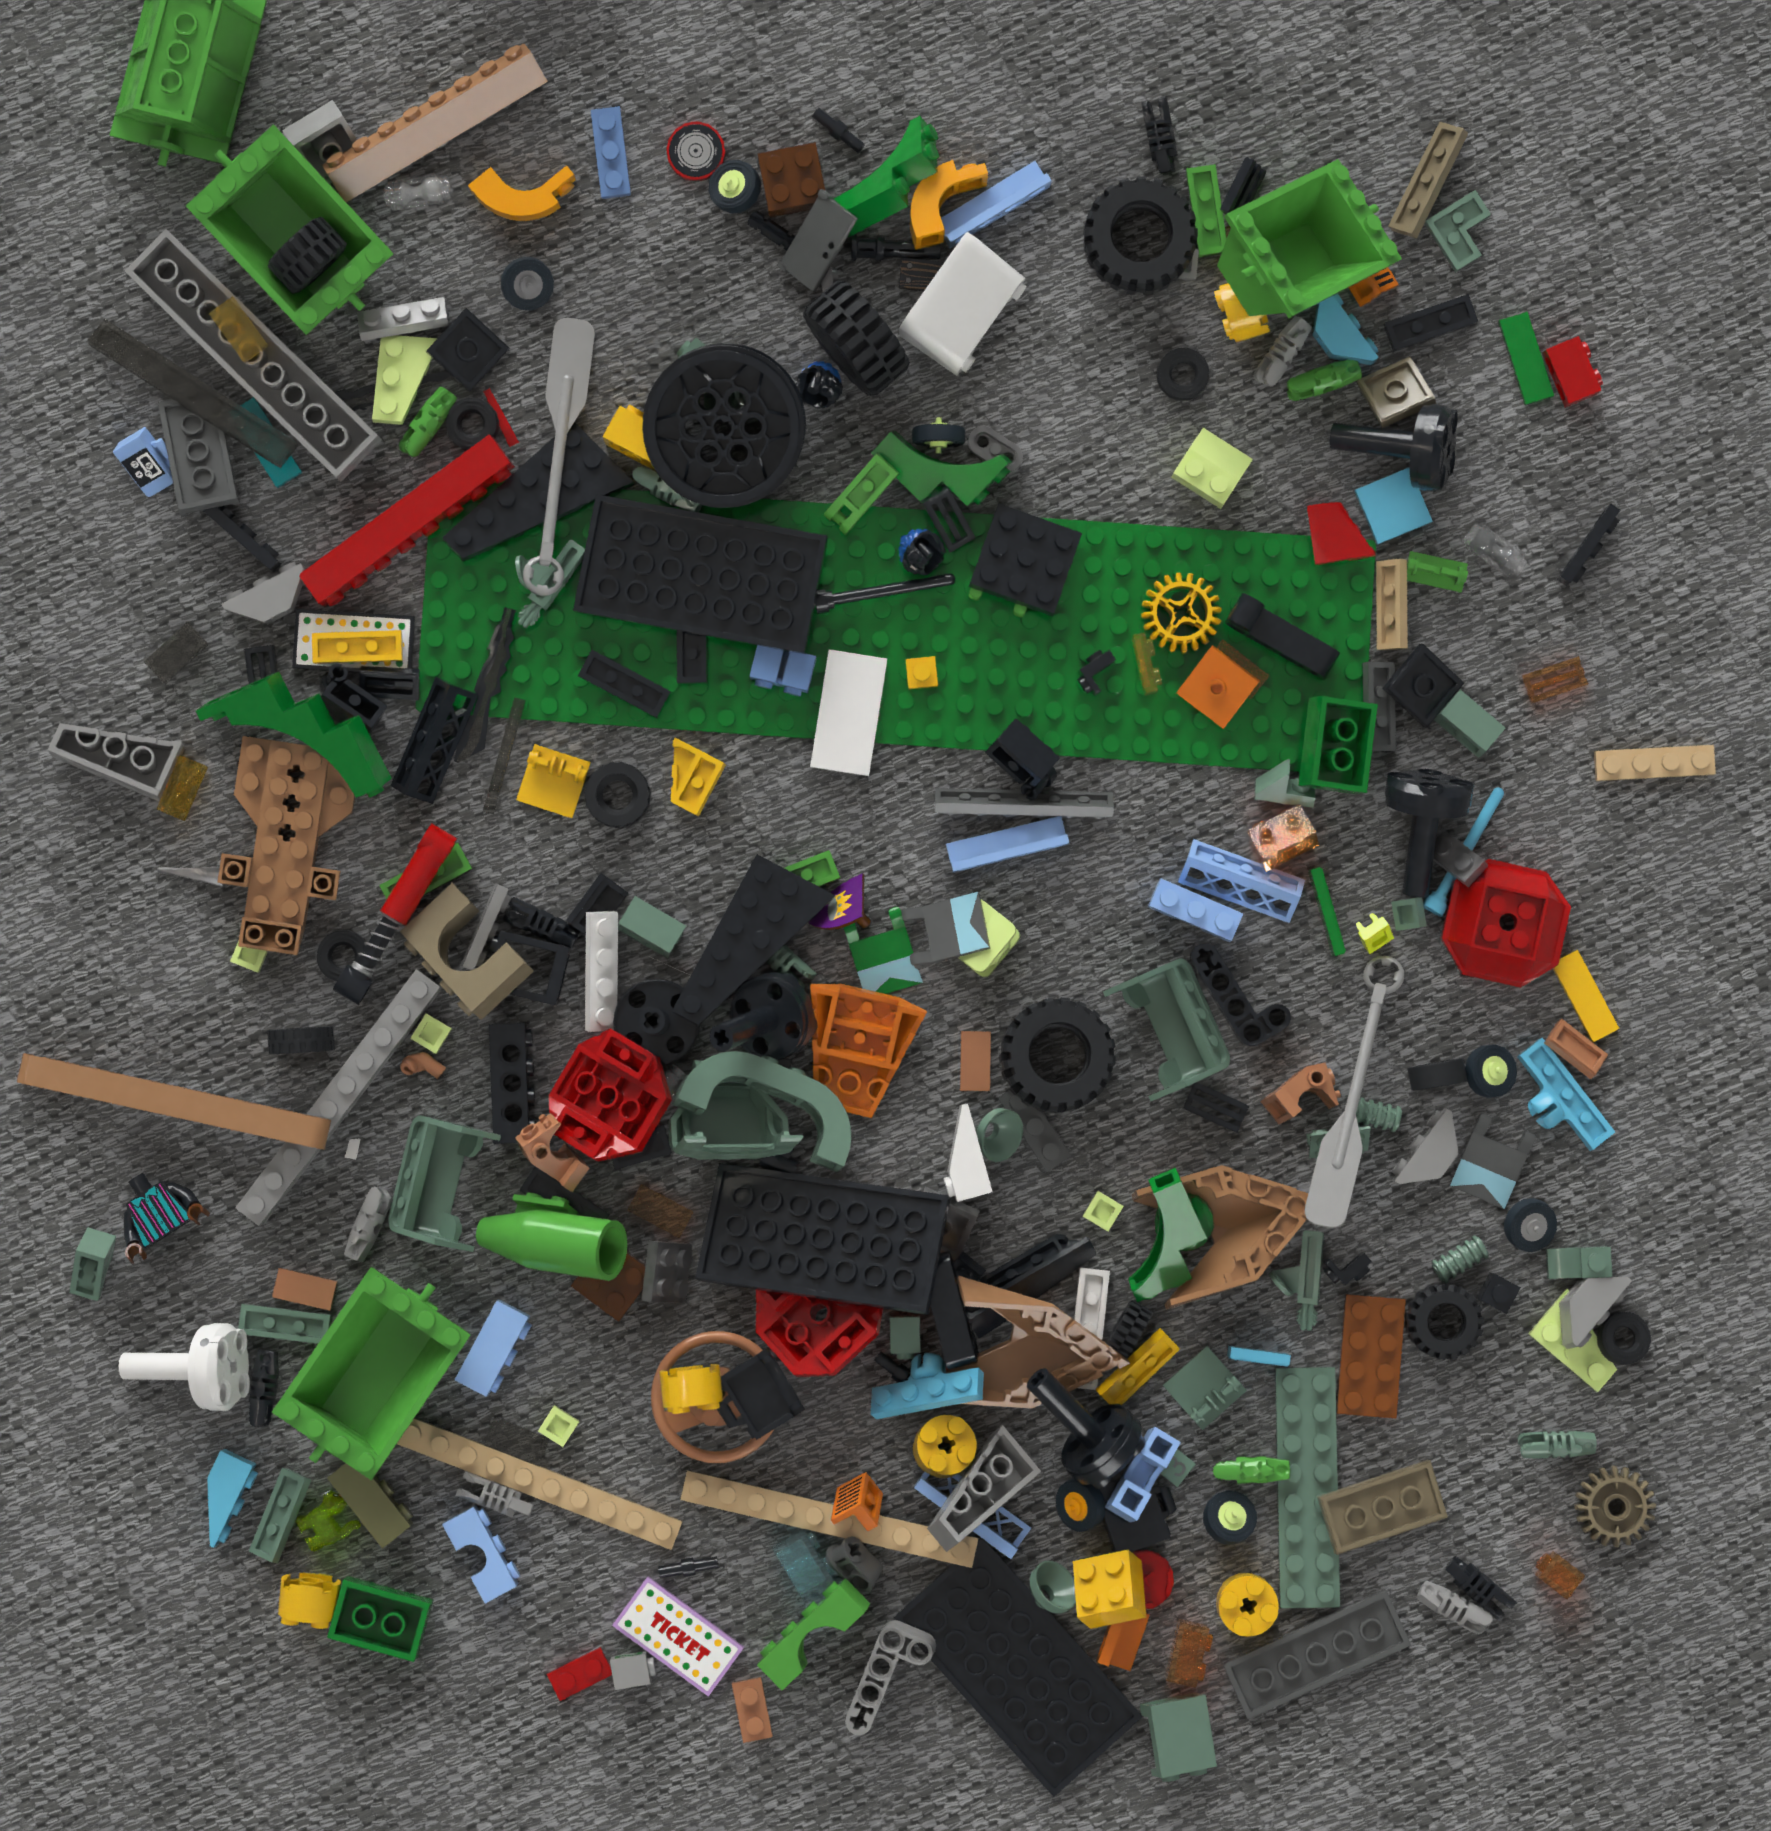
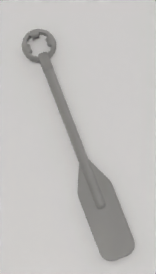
M574 318L558 320L553 329L545 400L555 429V440L540 555L530 559L523 570V581L526 587L532 593L540 596H548L557 592L564 581V571L560 563L552 558L566 440L567 433L585 406L595 336L594 328L589 322ZM539 562V565L547 567L551 564L556 569L553 578L554 587L548 589L547 585L540 584L536 587L531 583L530 580L533 579L534 573L532 566Z
M1378 956L1371 959L1363 971L1365 984L1373 991L1347 1103L1345 1111L1321 1141L1305 1205L1306 1219L1311 1224L1317 1226L1338 1228L1347 1219L1363 1150L1356 1112L1385 996L1399 989L1404 981L1402 964L1390 956ZM1381 962L1382 966H1395L1398 971L1394 973L1392 980L1394 984L1392 986L1386 987L1385 984L1381 983L1374 985L1370 981L1374 977L1375 968L1373 966Z

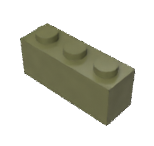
M346 1463L327 1477L382 1549L413 1525V1522L410 1520L413 1517L412 1512L403 1502L398 1504L392 1497L395 1491L385 1479L380 1481L375 1475L371 1481Z

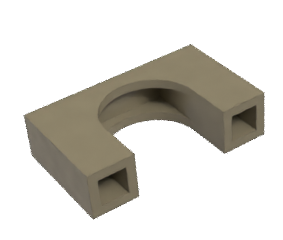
M451 883L400 932L407 939L403 943L414 956L419 953L425 959L421 963L432 976L437 973L443 979L439 983L440 986L450 996L455 993L461 999L457 1003L458 1006L468 1016L473 1013L482 1020L534 970L507 942L476 969L456 971L451 968L448 960V949L451 940L460 929L480 912L467 896Z

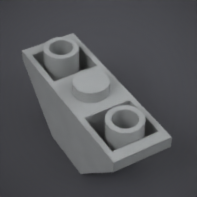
M295 562L289 563L279 569L280 574L272 578L264 576L253 582V588L245 592L240 589L227 595V601L221 605L229 613L268 625L294 612L303 585V581L299 576L306 569L301 563L298 565Z
M1444 1108L1442 1112L1436 1110L1427 1122L1430 1128L1424 1136L1418 1134L1409 1146L1412 1153L1407 1160L1401 1158L1391 1171L1395 1175L1391 1181L1395 1184H1406L1438 1179L1444 1175L1459 1154L1453 1115L1449 1109Z
M1629 1277L1587 1278L1577 1281L1559 1302L1562 1345L1566 1349L1584 1346L1592 1336L1589 1332L1593 1327L1601 1325L1610 1315L1608 1309L1614 1302L1616 1304L1619 1303L1627 1295L1628 1290L1626 1288L1632 1280Z

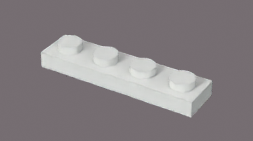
M586 912L585 1031L599 1032L610 1028L614 1030L613 1020L617 1006L618 912Z
M1080 1267L1074 1320L1102 1340L1110 1271ZM1098 1379L1078 1388L1095 1390Z

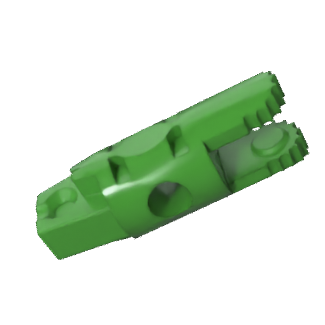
M1356 360L1333 362L1290 378L1287 382L1289 400L1299 401L1300 399L1303 400L1340 389L1361 379V368Z
M440 386L424 403L408 426L409 428L404 434L403 439L399 442V449L403 453H408L411 457L419 456L445 422L457 397L449 390Z
M1267 1456L1253 1458L1237 1457L1236 1460L1219 1461V1463L1215 1464L1212 1471L1218 1480H1237V1484L1268 1483L1286 1480L1290 1478L1291 1473L1289 1460Z

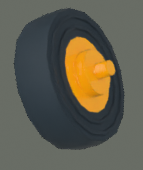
M1070 1479L1059 1487L1056 1494V1508L1059 1517L1067 1527L1077 1532H1084L1094 1529L1102 1522L1105 1516L1106 1504L1100 1489L1094 1488L1091 1484H1080L1075 1479Z

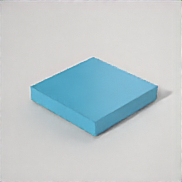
M1410 467L1354 491L1377 545L1433 522L1419 488H1413L1411 485Z

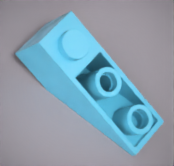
M227 1449L219 1452L207 1478L210 1546L213 1548L219 1542H226L232 1529L231 1526H228L232 1515L238 1516L245 1502L241 1498L245 1487L251 1489L258 1475L254 1471L256 1463Z

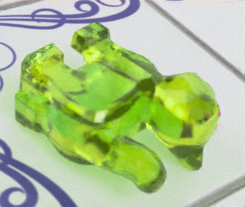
M332 1490L323 1494V1500L319 1506L313 1508L306 1515L298 1516L296 1519L301 1532L313 1528L316 1534L315 1537H308L305 1541L310 1550L314 1552L322 1549L324 1546L343 1540L354 1529L361 1527V1523L358 1520H351L343 1527L339 1525L333 1515L341 1513L348 1504L339 1493H335Z

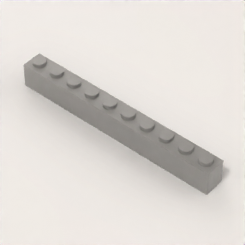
M416 969L307 1112V1115L331 1120L327 1141L443 989L421 970ZM285 1142L235 1208L258 1226L264 1225L321 1149Z

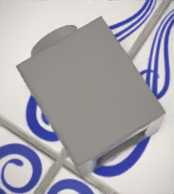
M647 1651L613 1656L610 1659L615 1690L649 1685L652 1682L651 1676L656 1675L654 1658H648Z

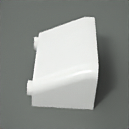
M966 232L899 328V336L956 376L959 375L961 370L966 373L976 359L972 356L975 347L1004 306L1012 298L1017 301L1027 287L1023 284L1025 277L979 239Z

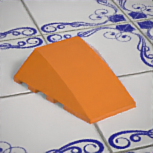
M811 984V1003L818 1024L817 1031L812 1036L813 1079L828 1087L841 1101L847 1113L872 1118L927 1011L900 997L845 984Z

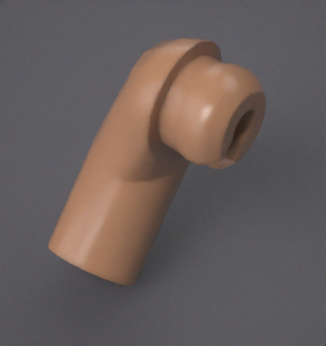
M426 1052L408 1055L402 1060L400 1069L405 1075H412L413 1073L426 1070L436 1079H439L446 1070L445 1066Z

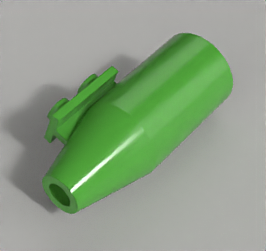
M531 1192L526 1193V1196L514 1194L512 1200L517 1203L515 1213L484 1217L478 1223L476 1240L481 1247L528 1269L610 1281L620 1273L626 1259L627 1235L624 1226L619 1221L577 1215L578 1212L569 1205V1201L558 1196L545 1199L541 1195Z

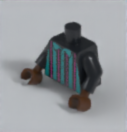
M144 1173L137 1175L128 1182L137 1197L126 1203L127 1210L124 1212V1238L127 1246L125 1256L132 1265L135 1264L133 1258L138 1253L145 1260L147 1254L141 1246L144 1248L151 1247L191 1220L200 1225L198 1215L203 1213L208 1217L210 1212L201 1205L192 1190L175 1182L166 1183V1181H161L152 1187Z

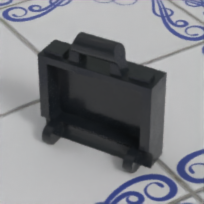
M768 1347L721 1376L722 1390L724 1392L727 1391L728 1395L720 1403V1408L717 1410L728 1428L747 1424L748 1427L746 1429L752 1439L755 1438L757 1440L805 1410L804 1405ZM729 1402H734L742 1418L737 1420L728 1405Z
M1120 1479L1109 1482L1104 1487L1099 1488L1103 1494L1105 1504H1107ZM1152 1486L1150 1491L1152 1495L1139 1519L1135 1522L1130 1523L1105 1508V1516L1102 1521L1111 1543L1112 1552L1128 1549L1132 1552L1171 1538L1169 1527L1164 1519L1175 1512L1177 1508L1169 1487ZM1157 1493L1160 1495L1165 1512L1161 1511L1156 1497Z

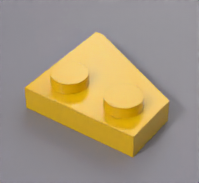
M674 738L671 802L699 817L726 764Z

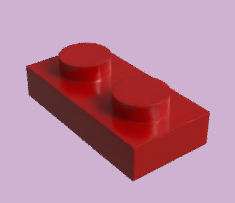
M600 1646L547 1673V1676L559 1701H562L611 1676L612 1670Z

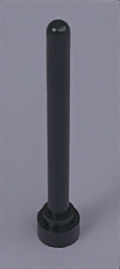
M949 573L833 594L832 591L826 592L825 589L818 590L815 607L817 614L828 613L829 609L834 608V605L949 586L955 583L956 578L953 574Z

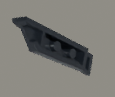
M1055 1234L979 1280L988 1285L1037 1299L1096 1255V1251L1088 1237H1084V1239L1079 1241L1069 1240L1066 1235ZM965 1306L968 1321L978 1338L983 1337L1007 1321L991 1308Z

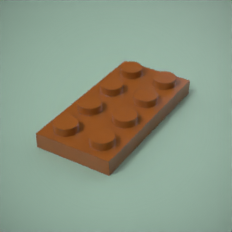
M1345 1294L1336 1406L1337 1414L1397 1418L1406 1299Z

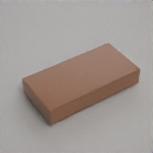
M1562 1018L1557 1021L1544 1042L1545 1045L1589 1079L1596 1076L1608 1056L1606 1052Z
M961 1031L960 1091H990L991 1032Z
M279 1268L272 1297L331 1311L338 1281Z

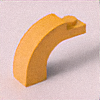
M951 160L937 166V173L921 180L914 192L910 211V233L915 250L944 243L945 229L939 213L942 204L953 195L986 187L988 171L985 163L979 165L967 164L960 170H956L954 161Z
M566 165L542 186L533 190L521 191L505 184L490 167L471 182L468 187L477 200L494 214L510 220L530 221L546 217L560 209V204L555 197L558 194L560 197L568 194L574 188L573 182L576 178Z

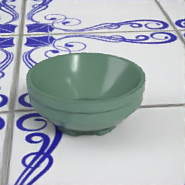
M997 1108L982 1118L976 1127L982 1155L990 1161L1002 1162L1016 1152L1023 1136V1123L1016 1112L1005 1108ZM990 1123H993L994 1130L992 1134L986 1138V1129Z
M1043 1561L1038 1564L1030 1575V1592L1036 1604L1042 1609L1057 1614L1071 1610L1076 1605L1074 1578L1071 1573L1061 1564L1054 1561ZM1040 1588L1048 1593L1050 1601L1043 1595Z

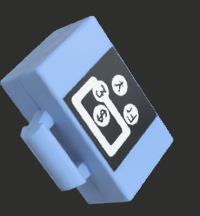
M146 427L120 441L113 450V454L147 497H151L173 484L166 444L162 438L155 440Z

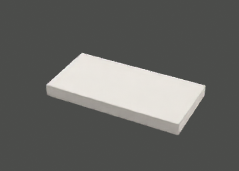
M836 650L828 651L810 764L811 768L869 777L887 658Z

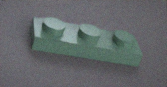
M241 1304L238 1329H244L246 1334L251 1336L319 1344L330 1327L332 1315Z
M288 1468L281 1469L249 1552L271 1563L279 1562L311 1479Z

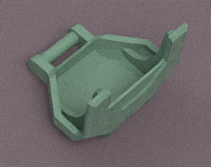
M694 1060L692 1070L703 1060ZM722 1083L716 1086L706 1110L700 1116L678 1107L668 1121L669 1144L676 1154L697 1160H750L790 1153L803 1139V1135L789 1134L788 1117L768 1094L742 1083Z

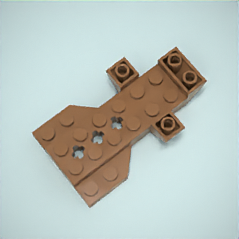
M243 736L234 796L257 825L253 858L222 853L217 883L248 887L244 917H242L239 947L298 955L305 931L310 897L329 900L337 899L341 871L315 867L319 837L353 813L355 796L340 773L327 759L310 746ZM295 766H300V771L305 774L303 779L299 778L298 783H294V777L290 776L291 769L295 770ZM291 795H295V800L300 802L299 808H294V812H289V807L285 805L286 799H290ZM290 824L291 830L296 831V835L294 838L290 837V841L286 842L285 836L281 835L282 828L286 829V825Z

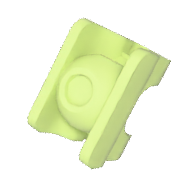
M981 899L991 949L958 958L978 975L988 977L1019 941L1020 933L1013 923Z

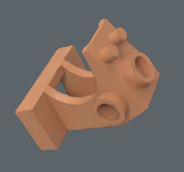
M1326 1063L1306 1066L1299 1070L1260 1102L1276 1122L1281 1124L1302 1111L1298 1102L1303 1092L1316 1094L1328 1109L1339 1104L1337 1098H1340L1341 1094L1339 1090H1334L1335 1077L1330 1068L1327 1069Z
M551 1113L547 1116L542 1114L539 1116V1122L524 1127L515 1139L522 1153L531 1164L573 1192L590 1168L574 1149L565 1143L559 1151L550 1150V1140L561 1123Z

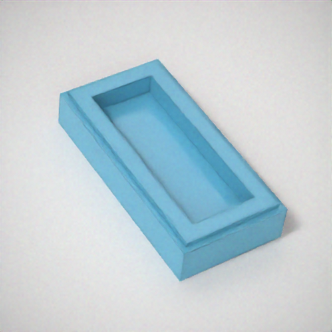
M1229 1345L1227 1352L1228 1358L1233 1360L1285 1367L1290 1365L1291 1355L1287 1353Z

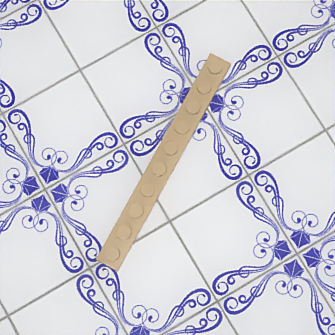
M417 1418L413 1419L397 1443L400 1446L670 1550L673 1548L683 1522Z
M689 1470L686 1473L680 1499L845 1539L853 1536L862 1543L969 1568L973 1566L979 1539L967 1535L962 1541L946 1552L929 1532L928 1526L879 1515L878 1526L867 1531L854 1514L834 1525L831 1521L834 1504Z

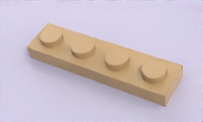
M1714 745L1594 751L1596 781L1716 774Z

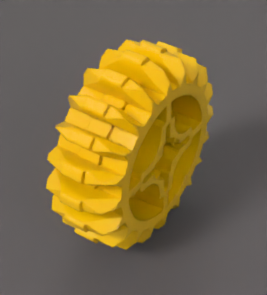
M1177 572L1175 575L1176 582H1172L1169 575L1164 576L1166 586L1156 581L1154 587L1158 593L1152 590H1148L1146 593L1153 601L1142 602V606L1150 609V612H1143L1141 618L1151 619V622L1143 626L1144 630L1155 629L1149 638L1154 640L1158 635L1161 636L1162 640L1158 645L1160 648H1163L1167 641L1171 642L1170 652H1174L1176 645L1181 644V652L1186 653L1187 643L1191 644L1194 651L1198 650L1197 639L1206 645L1209 640L1204 633L1206 632L1214 636L1217 631L1210 624L1219 625L1221 619L1212 616L1222 611L1221 607H1212V604L1219 600L1218 595L1209 598L1207 594L1213 590V587L1209 585L1205 590L1201 589L1200 587L1204 582L1203 578H1199L1196 585L1191 583L1193 579V574L1191 573L1187 575L1186 582L1182 581L1180 572ZM1177 589L1189 591L1187 596L1181 601H1174L1164 597L1166 593ZM1197 596L1205 608V621L1199 619V616L1192 609V604ZM1186 601H1189L1186 607L1188 609L1186 613H1189V617L1183 616L1176 625H1173L1177 613L1173 611L1174 608L1180 609L1185 605ZM1158 604L1164 607V610L1170 615V623L1166 630L1158 620ZM1182 624L1195 626L1200 629L1189 636L1173 635Z

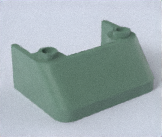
M1179 958L1103 991L1106 997L1122 990L1125 1002L1131 1007L1138 1009L1144 1006L1168 1060L1160 1065L1158 1074L1159 1081L1164 1089L1149 1095L1150 1101L1185 1088L1229 1066L1230 1055L1195 973L1185 959Z
M422 1115L415 1117L409 1129L388 1217L391 1231L433 1245L473 1252L475 1246L458 1241L462 1233V1225L460 1219L456 1215L451 1214L464 1156L474 1157L483 1146V1137L500 1141L501 1135Z

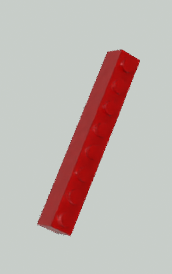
M490 434L301 572L299 577L318 604L324 607L336 605L344 598L343 594L350 588L357 589L368 580L367 576L373 571L377 570L379 572L392 563V557L399 552L404 554L416 545L414 541L422 535L426 537L434 533L440 527L439 523L445 518L452 519L460 514L464 509L462 506L471 499L476 501L487 493L486 488L494 482L499 484L511 475L510 470L515 468V466L495 438Z

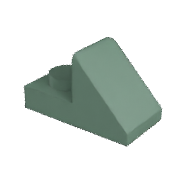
M1287 759L1256 778L1254 800L1313 808L1315 788L1298 786L1299 778H1289L1290 759Z

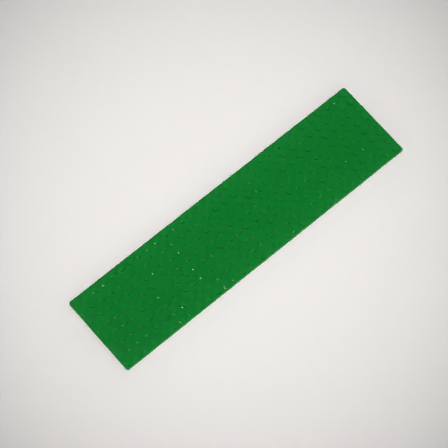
M494 482L486 488L487 493L476 501L471 499L462 506L464 509L460 514L452 519L447 517L439 523L440 527L428 536L418 665V669H420L419 700H416V709L419 712L422 711L435 677L475 693L474 689L482 666L490 654V649H487L496 626L500 624L505 607L509 609L503 625L502 639L496 661L484 679L486 691L477 715L484 717L489 695L497 686V674L500 664L507 656L504 645L506 644V627L512 609L516 610L511 628L514 635V640L509 646L511 658L505 665L507 671L500 677L501 692L490 699L489 717L815 739L828 651L836 650L887 658L874 743L986 751L1016 718L1023 725L1027 726L1045 745L1049 746L1057 756L1271 770L1283 761L1290 759V771L1300 772L1309 697L1328 696L1363 702L1362 663L1369 662L1375 556L1353 561L1344 560L1316 565L1311 536L1042 518L1078 531L1082 535L1053 617L1027 608L1024 617L1021 618L1013 614L1016 603L982 592L978 601L969 598L971 589L969 584L994 514L962 512L975 539L951 553L944 544L946 553L943 562L938 564L939 567L930 574L923 576L918 573L915 575L904 569L902 562L899 560V546L901 536L907 535L911 530L927 529L940 537L926 510L871 506L850 532L844 535L839 530L840 526L833 520L829 521L824 516V513L832 503L760 499L747 505L731 508H715L702 505L698 513L827 535L829 538L818 590L825 589L826 592L832 591V594L949 573L955 576L956 580L953 585L834 605V608L829 609L828 613L817 614L815 607L806 654L816 656V663L808 693L801 692L800 697L784 693V687L772 685V689H765L754 685L755 680H751L749 676L757 645L709 636L708 684H678L676 630L573 611L582 563H580L571 578H569L565 587L561 589L554 602L551 603V606L546 611L541 608L540 618H538V621H535V625H529L527 628L519 625V612H522L521 609H524L525 605L531 604L532 601L528 598L531 591L527 590L519 581L515 559L516 556L522 555L526 560H530L540 555L544 526L540 528L539 526L524 532V535L511 538L497 544L495 548L464 562L442 539L444 535L503 482L499 484ZM620 489L609 496L686 510L668 504L651 495L650 491ZM595 501L582 506V509L556 520L552 558L556 559L569 540L575 541L585 549ZM845 505L840 510L847 518L852 513ZM934 510L951 543L956 542L941 512ZM947 511L962 538L966 536L955 513ZM1366 540L1376 552L1375 542L1373 540ZM1177 572L1181 573L1182 581L1185 582L1189 573L1193 574L1191 583L1195 585L1199 578H1203L1204 582L1200 588L1205 590L1207 586L1211 585L1213 590L1207 594L1210 598L1214 595L1219 597V600L1213 603L1212 607L1218 606L1222 608L1221 613L1212 615L1221 619L1219 625L1210 624L1217 631L1216 634L1212 636L1205 632L1204 634L1209 642L1204 645L1197 639L1199 648L1196 651L1192 649L1190 643H1187L1186 653L1181 652V644H1177L1175 651L1170 652L1171 642L1168 641L1163 648H1160L1158 645L1162 637L1158 635L1156 639L1151 640L1149 637L1155 629L1144 630L1143 627L1146 623L1151 622V619L1141 618L1143 612H1150V609L1142 606V602L1153 601L1146 595L1147 591L1152 590L1158 593L1154 583L1159 581L1163 586H1166L1164 582V576L1166 575L1171 577L1172 582H1176L1175 575ZM1177 589L1166 593L1164 597L1174 601H1181L1187 596L1189 591ZM1241 593L1257 599L1265 605L1264 609L1333 647L1340 653L1325 680L1309 673L1225 624ZM1197 596L1192 604V609L1199 616V619L1205 621V608ZM1186 601L1185 605L1180 609L1174 608L1173 611L1177 613L1173 625H1176L1183 616L1189 617V613H1186L1189 601ZM1158 604V620L1166 630L1170 623V615L1164 610V607ZM1182 624L1173 635L1189 636L1200 629L1195 626ZM1212 645L1260 680L1224 729L1176 694ZM591 650L671 691L658 718L578 677ZM1101 650L1104 654L1110 650L1116 659L1115 663L1092 677L1101 690L1100 694L1094 696L1092 692L1086 694L1077 680L1081 677L1078 673L1079 670L1088 664L1086 659L1095 652ZM935 656L938 687L908 690L905 659ZM457 694L453 703L454 711L463 707L466 700L465 696ZM475 702L474 707H473V709H472V711H471V714H470L471 716L473 715L476 702Z

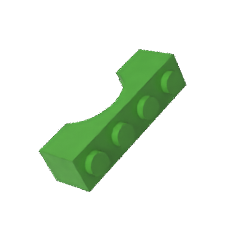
M846 1578L839 1584L835 1581L832 1582L823 1591L822 1595L825 1597L818 1604L814 1601L811 1602L801 1613L804 1618L797 1624L791 1621L781 1631L780 1634L783 1637L776 1644L772 1640L760 1651L763 1657L757 1666L781 1691L808 1664L804 1653L806 1634L819 1627H834L845 1632L868 1609L870 1603Z

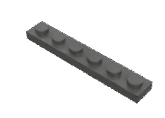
M935 788V813H942L948 816L956 814L985 816L992 814L1005 817L1031 815L1036 818L1061 816L1068 819L1074 817L1103 819L1105 817H1113L1114 800L1113 792L1041 791L1035 800H1029L1026 797L1031 792L1030 790L1023 795L1021 790Z

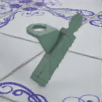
M569 540L566 543V546L563 547V550L555 559L560 563L564 571L562 586L557 592L548 596H540L531 592L528 598L532 603L525 605L524 609H521L522 612H519V625H523L524 628H527L529 625H535V621H538V618H540L541 608L546 611L551 606V603L554 602L561 589L565 587L569 578H571L580 563L583 562L585 549L573 540ZM522 555L516 556L515 565L519 581L529 590L523 581V570L529 560H526ZM536 563L532 566L534 573L533 579L530 581L534 586L537 587L538 584L547 585L548 589L555 586L553 578L556 569L552 565L547 567Z
M1303 1231L1300 1266L1273 1270L1269 1273L1272 1281L1286 1296H1292L1294 1293L1298 1294L1297 1303H1302V1307L1297 1311L1299 1314L1296 1321L1300 1325L1301 1330L1307 1329L1311 1331L1312 1325L1315 1326L1317 1323L1316 1315L1318 1313L1314 1309V1305H1319L1323 1246L1325 1243L1324 1232Z

